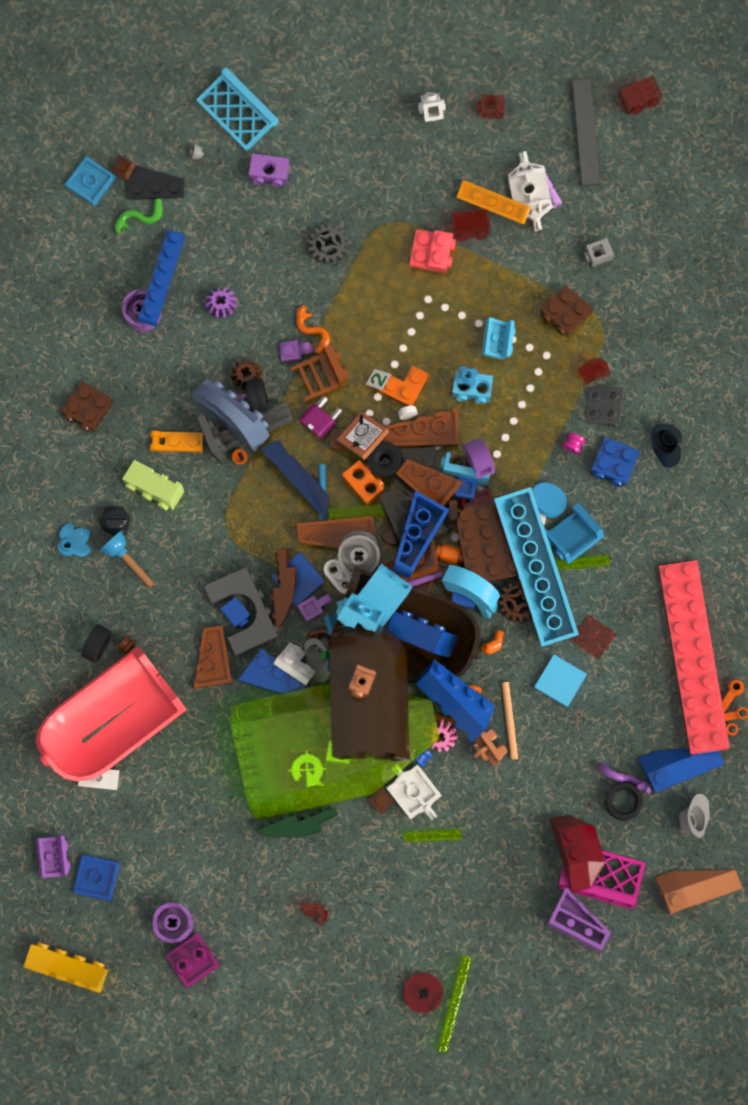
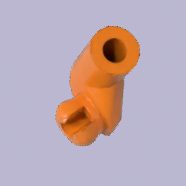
M495 630L493 640L483 643L481 651L486 654H493L500 650L504 632Z

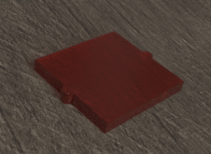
M588 615L583 624L578 626L579 635L574 636L571 641L599 660L604 651L609 649V644L617 634L591 615Z

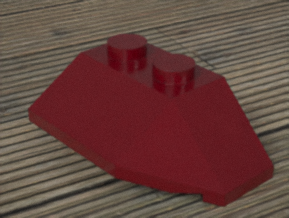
M571 815L551 818L550 822L571 892L590 889L605 864L595 826Z

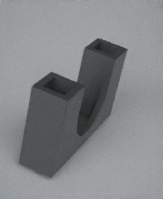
M246 567L204 586L213 606L233 597H244L249 599L256 607L257 614L254 623L248 629L228 637L236 658L279 639L277 634L280 633L279 628L276 627V622L272 623L269 618L272 616L268 605L264 606L261 599H264L261 589H256L253 583L256 581L253 572H248Z

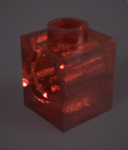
M482 95V101H478V112H481V118L503 119L504 95ZM494 105L495 108L490 110L486 106Z

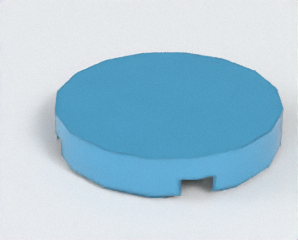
M546 482L539 483L533 488L532 492L539 513L545 514V517L556 518L563 513L567 507V499L559 487Z

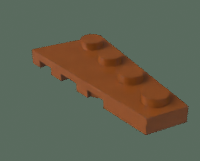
M373 516L297 523L299 543L339 549L343 537L353 530L362 529L375 535Z

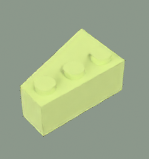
M136 460L132 462L122 479L127 489L135 492V490L141 492V496L148 501L155 500L158 502L157 506L165 511L168 509L173 511L184 493L181 483L177 481L173 483L168 480L166 475H160L154 472L152 468Z

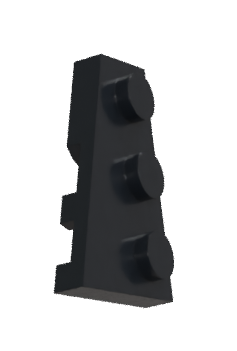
M136 165L128 179V200L184 198L183 178Z

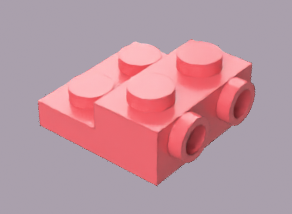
M416 230L409 267L446 273L447 268H451L453 257H450V251L455 249L456 239H453V233L436 230L434 233Z

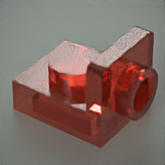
M301 902L300 910L305 911L304 915L316 917V913H320L318 925L323 926V922H327L329 910H325V905Z

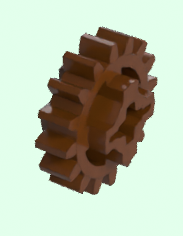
M516 581L515 586L508 583L509 589L503 588L504 594H500L499 597L503 600L498 602V606H503L500 612L507 613L506 619L512 617L513 623L516 619H519V622L522 623L523 618L530 621L529 615L531 612L522 585H519L518 581ZM519 590V592L514 595L510 594L512 591ZM522 598L523 603H521L520 606L516 605L517 602L514 600ZM506 603L511 604L513 612L509 610ZM529 609L526 613L519 614L521 610Z

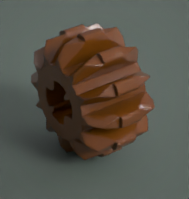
M242 359L243 364L236 362L237 368H231V372L234 373L230 376L231 380H235L234 386L240 385V390L245 388L246 381L261 378L260 376L263 374L262 370H258L260 367L258 363L253 365L252 359L248 363H246L245 359ZM249 372L250 376L247 375V378H244L243 373Z

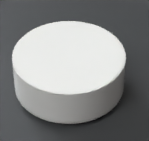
M406 406L398 411L399 419L410 420L418 415L416 407Z

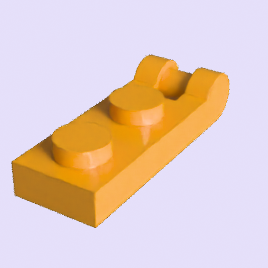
M151 431L150 438H152V444H150V451L203 452L204 434L198 432ZM159 439H165V445H160Z

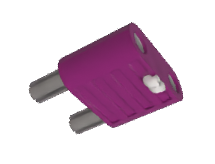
M322 396L316 404L313 403L298 420L319 439H322L336 423L335 420L342 413V410L337 408L329 416L321 409L328 401L326 396Z

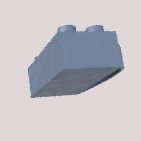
M206 378L192 393V397L203 413L255 452L270 436L266 430L269 425L262 419L263 415L256 409L253 412L249 411L250 406L243 399L237 402L235 400L237 396L231 390L226 392L223 389L224 386L218 380L212 383Z

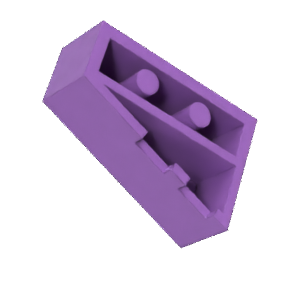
M567 887L563 891L546 925L598 953L603 950L611 934L575 898Z

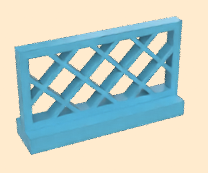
M226 67L221 72L222 75L196 101L248 151L269 129L276 126L279 120ZM222 81L227 84V92H217L218 85ZM227 95V105H217V96ZM230 95H238L240 97V105H230ZM207 96H214V105H206L202 100ZM217 108H227V118H219L217 116ZM230 108H240L239 117L230 118ZM243 108H251L252 117H242ZM263 120L267 124L262 130H255V121ZM229 121H239V130H231L229 128ZM242 121H252V130H242ZM242 133H252V140L247 145L242 142Z

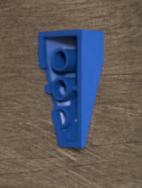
M689 748L654 751L638 758L648 784L651 785L653 794L725 764L719 751L690 755Z

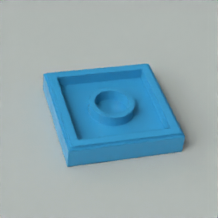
M86 156L64 186L95 206L116 179V176Z

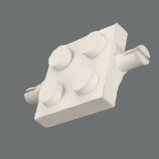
M398 764L392 766L391 769L396 774L397 779L387 787V790L410 820L423 812L426 813L431 821L434 820L438 815H436L431 806L442 795L419 765L406 772H403Z

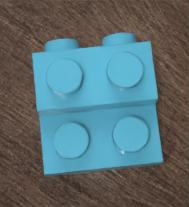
M352 593L349 599L344 598L335 614L338 615L337 619L347 627L355 628L356 624L360 623L363 628L375 632L386 612Z

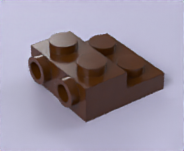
M564 285L543 306L540 314L546 323H552L556 327L555 329L562 336L566 335L569 338L593 312L594 308L568 286Z
M81 381L73 396L70 395L61 412L64 415L63 418L71 423L76 421L80 424L79 427L86 432L90 430L95 432L113 404L114 399Z

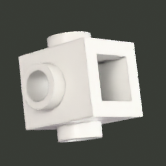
M429 92L420 96L421 103H418L419 114H423L425 122L444 119L443 110H445L444 99H440L439 93Z

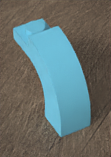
M450 564L442 579L446 590L471 599L478 606L483 618L490 619L498 607L497 601L500 597L498 591L479 575Z

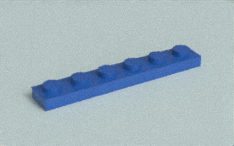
M167 230L138 322L157 326L186 234Z

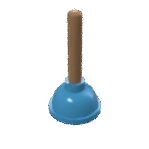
M121 530L99 551L110 557L117 556L119 559L122 558L149 588L154 585L152 579L127 554L128 551L125 549L126 539L123 536L124 532Z

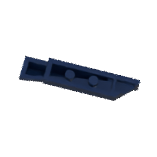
M279 440L262 447L261 450L319 514L327 520L330 496L292 454L289 456Z

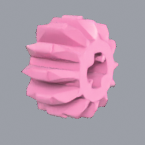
M443 718L439 724L435 719L433 720V725L428 724V731H425L424 735L428 737L425 741L426 743L432 742L431 749H434L436 746L438 747V752H441L442 747L445 751L449 750V746L454 747V740L458 738V735L454 734L457 730L456 727L450 728L451 721L445 724V719ZM442 732V733L444 734V736H442L441 738H439V737H438V734H440V733Z

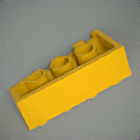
M39 942L36 946L31 944L23 966L24 968L95 992H101L108 972L107 969H104V964L93 961V964L86 963V958L75 955L74 958L66 956V951L57 948L55 952L48 950V945Z

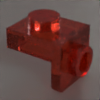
M603 358L591 359L578 368V372L586 385L611 374L609 366Z

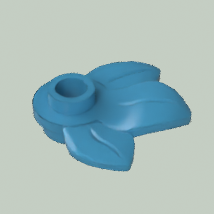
M67 523L62 527L59 533L61 540L57 546L61 555L71 556L74 554L83 557L92 551L86 544L90 538L89 529H74L71 523ZM69 544L71 547L65 548L64 545Z

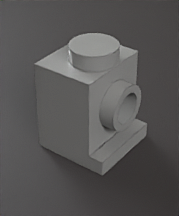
M608 238L586 245V252L583 253L586 263H591L592 267L611 261L614 257ZM598 252L601 256L595 257L594 253Z

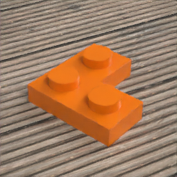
M412 366L404 382L390 375L383 390L378 389V392L406 406H413L429 374Z

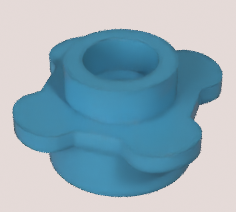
M466 366L460 367V377L457 378V382L471 387L474 386L478 370L476 368L469 369Z

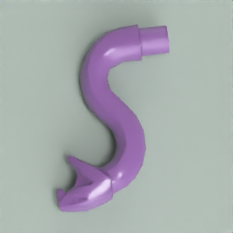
M603 762L598 765L600 772L605 776L620 782L633 784L644 793H651V785L646 781L627 774H620Z

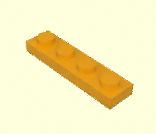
M465 180L462 181L456 197L521 224H525L531 208L528 205Z

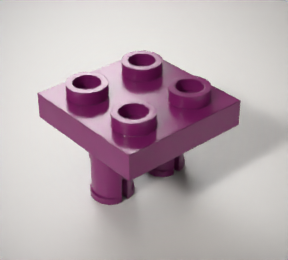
M199 933L165 955L187 989L220 967Z

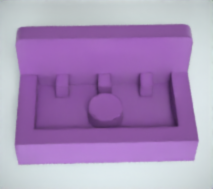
M60 835L58 837L36 839L40 879L68 875L70 861L67 859L68 842L65 840V836Z

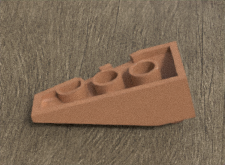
M736 870L671 871L655 877L668 915L743 889Z

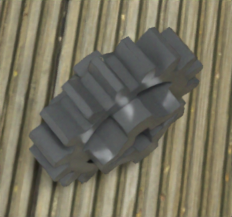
M331 224L328 225V228L321 225V230L315 228V235L310 234L312 240L308 241V245L311 246L309 252L314 253L313 259L319 257V263L325 260L326 265H329L330 261L336 264L337 258L342 261V254L347 255L345 248H349V243H347L348 236H343L345 234L344 230L338 231V226L336 225L332 228ZM337 237L340 239L341 245L336 242ZM329 241L332 242V245L329 244L328 247L325 245V243L328 244ZM316 244L321 246L320 252L318 251Z

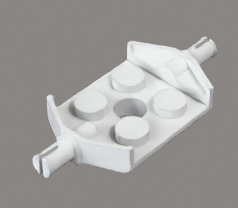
M524 151L523 154L522 152L519 153L520 165L508 174L512 199L531 207L526 219L533 221L534 231H538V229L540 231L542 230L541 217L553 208L545 173L546 169L542 165L529 163L527 152ZM533 185V192L525 193L526 186Z

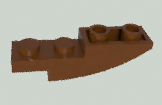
M288 547L277 549L278 552L275 553V562L279 564L277 583H280V587H274L270 596L271 603H274L275 611H272V620L276 622V627L282 626L286 621L293 606L297 589V566L290 567Z

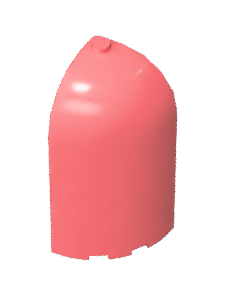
M137 646L60 704L45 718L36 736L37 748L41 753L39 758L46 767L50 765L55 772L65 779L74 781L90 780L108 771L187 709L160 674L156 676L159 672L139 646ZM130 706L86 743H82L84 737Z

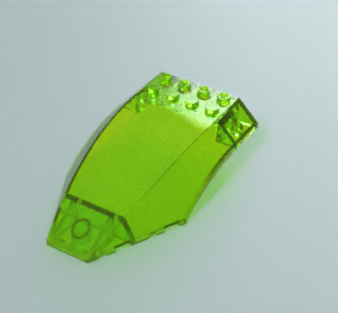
M330 683L232 705L231 731L247 803L256 820L367 796L377 792L440 739L432 701L408 695L410 760L399 762L376 760L375 756L366 755L365 759L339 760L332 757Z

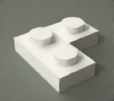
M291 642L274 662V665L307 685L316 672L309 665L301 662L305 656V651Z

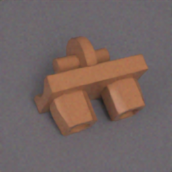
M489 729L474 740L476 744L473 747L477 753L473 756L475 759L481 757L484 762L488 760L493 767L503 759L508 750L503 744L497 747L494 746L492 741L497 736L493 729Z

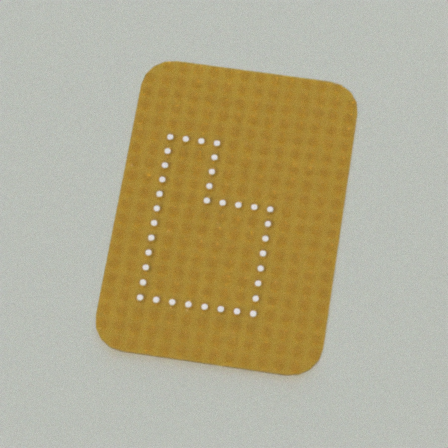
M403 221L390 222L378 227L364 242L321 325L329 333V345L332 346L333 350L337 349L341 359L338 360L340 365L345 366L348 372L346 377L347 385L341 386L335 391L327 392L325 395L318 396L314 400L311 399L305 402L304 397L310 394L299 370L297 371L280 405L283 403L288 404L294 421L269 432L270 436L255 451L229 501L225 519L227 531L233 542L245 552L278 568L279 564L275 562L277 549L288 547L289 561L302 552L326 581L319 588L344 599L345 595L338 592L324 573V566L329 560H338L339 549L304 544L298 541L297 523L319 521V512L261 450L262 447L279 440L289 456L292 454L317 483L318 465L326 464V493L330 496L327 520L373 516L375 536L380 542L381 547L379 564L383 562L388 563L393 560L399 545L388 544L384 541L381 534L388 530L386 525L388 515H394L403 519L405 514L409 512L415 490L397 474L391 477H380L372 471L371 474L375 478L379 477L384 483V493L366 507L342 479V474L359 460L363 464L367 463V458L364 460L353 452L329 449L331 430L345 431L352 423L353 414H360L361 412L372 416V419L385 427L404 421L416 420V418L431 416L438 412L450 411L458 407L459 446L397 447L402 453L403 464L407 459H412L440 471L442 456L446 457L447 452H451V458L455 455H461L465 458L462 444L482 438L495 464V473L490 474L488 483L493 499L529 487L533 490L601 354L605 336L603 324L594 311L569 338L566 335L562 336L556 331V327L552 323H546L540 314L543 306L558 293L557 291L455 244V249L450 251V257H453L451 268H447L446 273L409 267L416 230H427ZM489 317L505 322L509 320L515 321V334L512 339L513 351L510 357L498 360L481 355L486 319ZM316 334L311 344L313 345L314 352L306 354L302 362L319 355L315 352V349L321 341L322 336L320 334ZM320 361L314 362L313 365L324 389L330 387L331 385ZM309 365L302 367L313 392L320 391ZM412 366L429 374L424 387L413 405L418 412L416 417L410 420H400L398 411L406 407V405L378 392L377 388L366 385L374 369L390 373L403 382ZM466 366L469 369L476 368L478 374L492 375L490 403L478 404L474 400L461 402L457 401L456 398H452L455 371H459L460 367ZM460 384L458 388L461 391H465L468 389V386ZM480 386L477 388V391L479 393H485L487 389L483 386ZM322 396H326L328 401L321 409L329 416L337 408H340L342 413L335 420L336 423L322 439H319L298 420L313 403L316 404ZM384 454L380 457L381 464L386 465L390 462L389 455ZM454 461L453 464L461 465V461ZM359 471L353 474V477L356 479H361L364 476ZM476 485L475 492L487 489V487ZM368 486L365 490L367 493H374L376 488ZM455 494L450 498L449 501L454 500ZM448 501V502L446 503V505L444 506V507H446V508H448V509H449V501ZM449 511L433 538L436 551L438 544L443 545V543L460 547L456 528L457 523L450 524ZM463 560L462 563H458V567L464 568ZM333 567L330 569V572L334 574L337 572V569ZM434 581L430 594L452 601L453 592L446 590L443 583ZM344 582L342 587L348 588L349 583Z

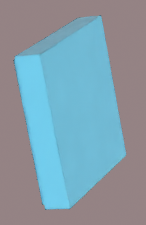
M553 655L534 688L568 707L587 674L558 656Z

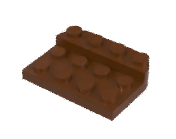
M492 503L474 507L471 505L462 510L458 517L456 528L464 569L479 575L488 582L519 577L496 504Z

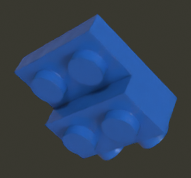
M605 437L592 466L591 473H594L593 476L598 479L604 480L606 478L611 480V483L615 486H626L640 451Z

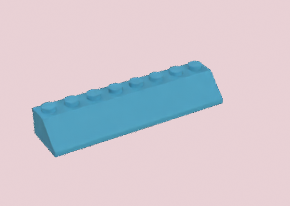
M531 487L495 498L494 501L541 647L579 635Z

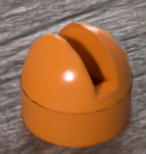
M237 449L233 452L232 459L236 464L242 465L248 461V454L245 450ZM239 453L242 454V456H243V458H244L243 461H242L241 458L239 457V455H238Z

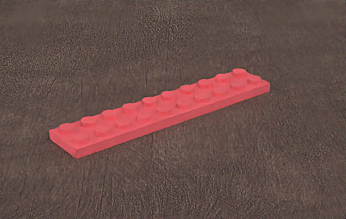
M695 560L659 566L690 755L728 750L730 746L698 562Z

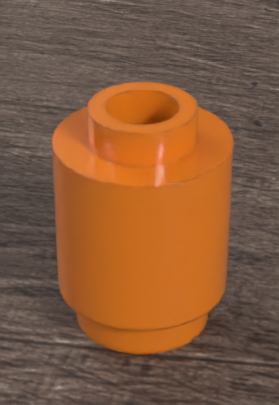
M444 543L443 545L438 544L436 553L437 559L440 562L455 566L458 563H462L461 547Z

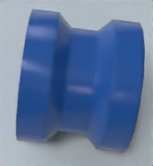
M421 744L416 746L415 752L410 753V758L422 768L425 767L426 761L433 757Z

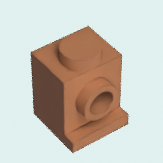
M357 665L348 688L351 695L360 699L362 697L366 698L376 672ZM358 680H364L365 684L360 685Z

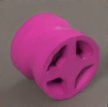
M568 432L567 441L563 443L562 448L579 455L580 447L584 445L585 439L580 435Z

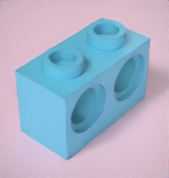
M455 371L452 398H456L457 401L461 402L474 400L478 404L490 403L492 375L477 374L475 377L476 384L472 387L467 385L468 389L461 391L458 388L460 384L457 382V378L460 377V371ZM483 386L487 389V391L485 393H479L477 391V388Z

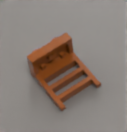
M331 345L324 347L325 353L290 367L291 372L299 370L310 395L304 397L305 402L311 399L314 400L318 396L325 395L327 392L335 391L337 388L347 385L346 377L348 372L345 366L340 365L338 361L341 359L337 349L333 350ZM318 360L331 385L325 389L313 365ZM309 365L320 391L313 392L302 367Z

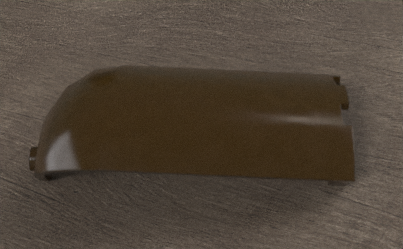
M355 567L345 597L349 599L352 593L358 595L373 576V573ZM412 587L395 612L407 611L413 614L412 618H424L429 621L428 624L443 626L446 628L445 631L459 637L451 658L434 654L400 639L404 645L407 657V673L419 677L421 672L436 660L455 676L460 677L464 675L471 667L473 660H478L481 649L478 648L480 628L475 618L464 607L448 599ZM392 616L385 623L384 628H388ZM336 620L333 630L338 624H342L340 620Z
M357 623L355 628L338 624L333 630L330 640L332 757L339 760L365 759L366 755L375 756L376 760L389 762L409 761L408 674L404 645L395 633L382 626H378L374 632L363 628L360 623ZM357 665L376 672L367 697H362V699L352 696L351 692L348 691ZM358 680L360 685L365 684L364 680Z

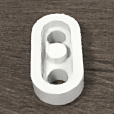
M329 560L324 566V573L338 592L346 595L347 588H343L342 584L344 582L349 583L352 576L342 569L338 560ZM333 567L337 569V572L334 574L330 572V569Z

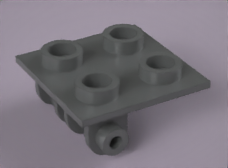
M589 387L585 423L610 424L611 427H618L621 419L624 387Z

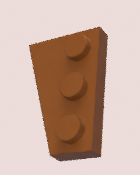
M223 625L203 629L194 689L232 683Z

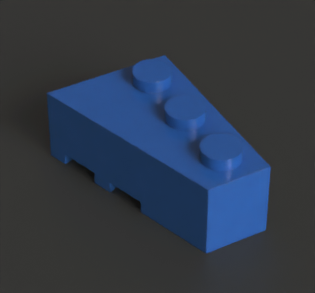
M402 610L401 613H393L387 629L395 633L399 639L434 654L451 658L459 636L445 631L446 628L438 624H434V626L428 624L429 621L424 618H412L413 614Z
M261 648L238 679L239 682L298 701L308 688L309 683L307 685L303 684L274 665L276 659Z

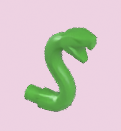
M154 199L152 216H145L136 210L123 212L116 221V233L121 234V229L124 228L130 230L126 224V220L129 217H134L146 224L159 220L163 212L161 199Z

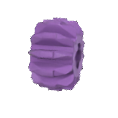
M217 287V292L211 290V296H206V301L208 302L205 305L209 309L210 315L215 313V318H219L220 314H222L223 319H225L226 313L232 315L231 309H237V305L234 304L237 302V298L233 297V291L228 292L227 287H224L223 291L220 290V287ZM219 300L222 301V302L224 301L225 304H223V305H222L221 303L218 304V301H219Z

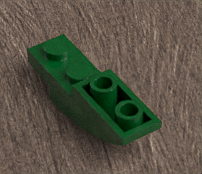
M330 806L320 809L319 814L312 816V813L301 817L302 821L298 822L296 815L291 816L290 813L280 817L281 821L276 823L269 821L262 824L259 832L261 835L275 838H296L312 835L323 831L320 823L335 818L338 814L335 807L330 808Z

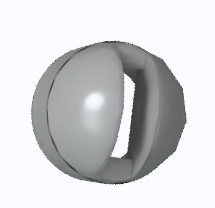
M192 144L189 149V158L194 160L201 159L204 155L203 148Z

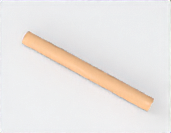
M503 682L501 685L510 759L515 760L518 759L510 687L509 682Z

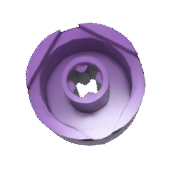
M134 290L130 292L122 303V313L127 325L139 332H146L155 328V326L138 322L139 310L142 309L147 290ZM160 313L158 323L160 322L162 313Z
M167 903L160 906L154 913L153 930L161 940L177 944L185 941L191 935L194 927L193 916L183 905ZM170 919L178 920L175 928L173 926L169 927L171 924L169 922Z

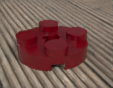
M418 973L410 977L404 986V999L408 1007L415 1012L428 1013L433 1011L442 1001L443 988L440 981L429 973ZM425 987L428 989L427 993L429 996L421 999L419 998L420 993L417 991L419 988L423 990Z

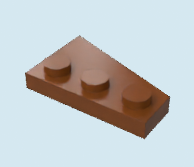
M407 459L396 473L415 491L420 492L442 506L446 505L464 483L462 480L412 459Z

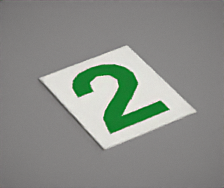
M374 369L366 385L383 390L391 374Z

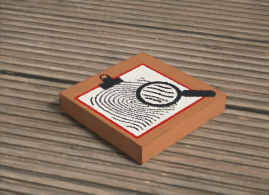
M361 412L339 436L337 441L365 460L389 433V430Z

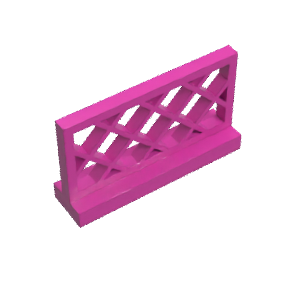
M602 851L603 856L609 857L605 860V866L610 874L602 878L598 874V880L593 882L590 889L571 893L633 910L636 906L646 863ZM616 859L622 867L612 871L607 862ZM632 864L640 866L639 873L633 877L626 868ZM563 866L557 889L565 890L567 887L570 890ZM624 870L629 879L619 883L615 874ZM612 876L617 886L607 888L603 880ZM630 881L635 888L633 895L625 893L622 888L623 885Z

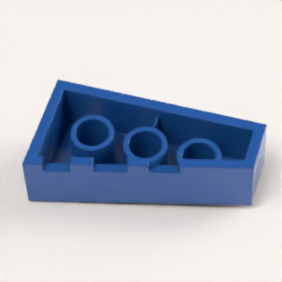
M415 491L392 569L407 579H410L449 511L448 508L418 491Z
M436 660L430 663L421 672L416 685L433 702L437 701L440 704L441 711L446 716L449 714L457 722L455 726L459 730L463 729L469 735L467 738L473 742L486 730L495 706Z

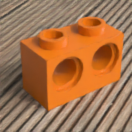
M359 460L342 474V479L364 505L368 507L384 493L383 486L385 485L379 477L375 478L371 474L372 470L367 463L363 464ZM359 471L364 476L361 479H356L353 477V474ZM368 486H374L376 491L374 493H367L365 489Z

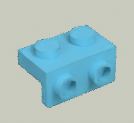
M490 317L487 318L481 355L498 360L510 357L513 351L512 339L515 334V321L509 320L505 322Z

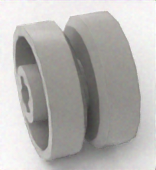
M362 529L353 530L346 534L340 542L338 560L342 569L350 575L353 574L355 567L370 573L373 572L380 560V542L374 534Z

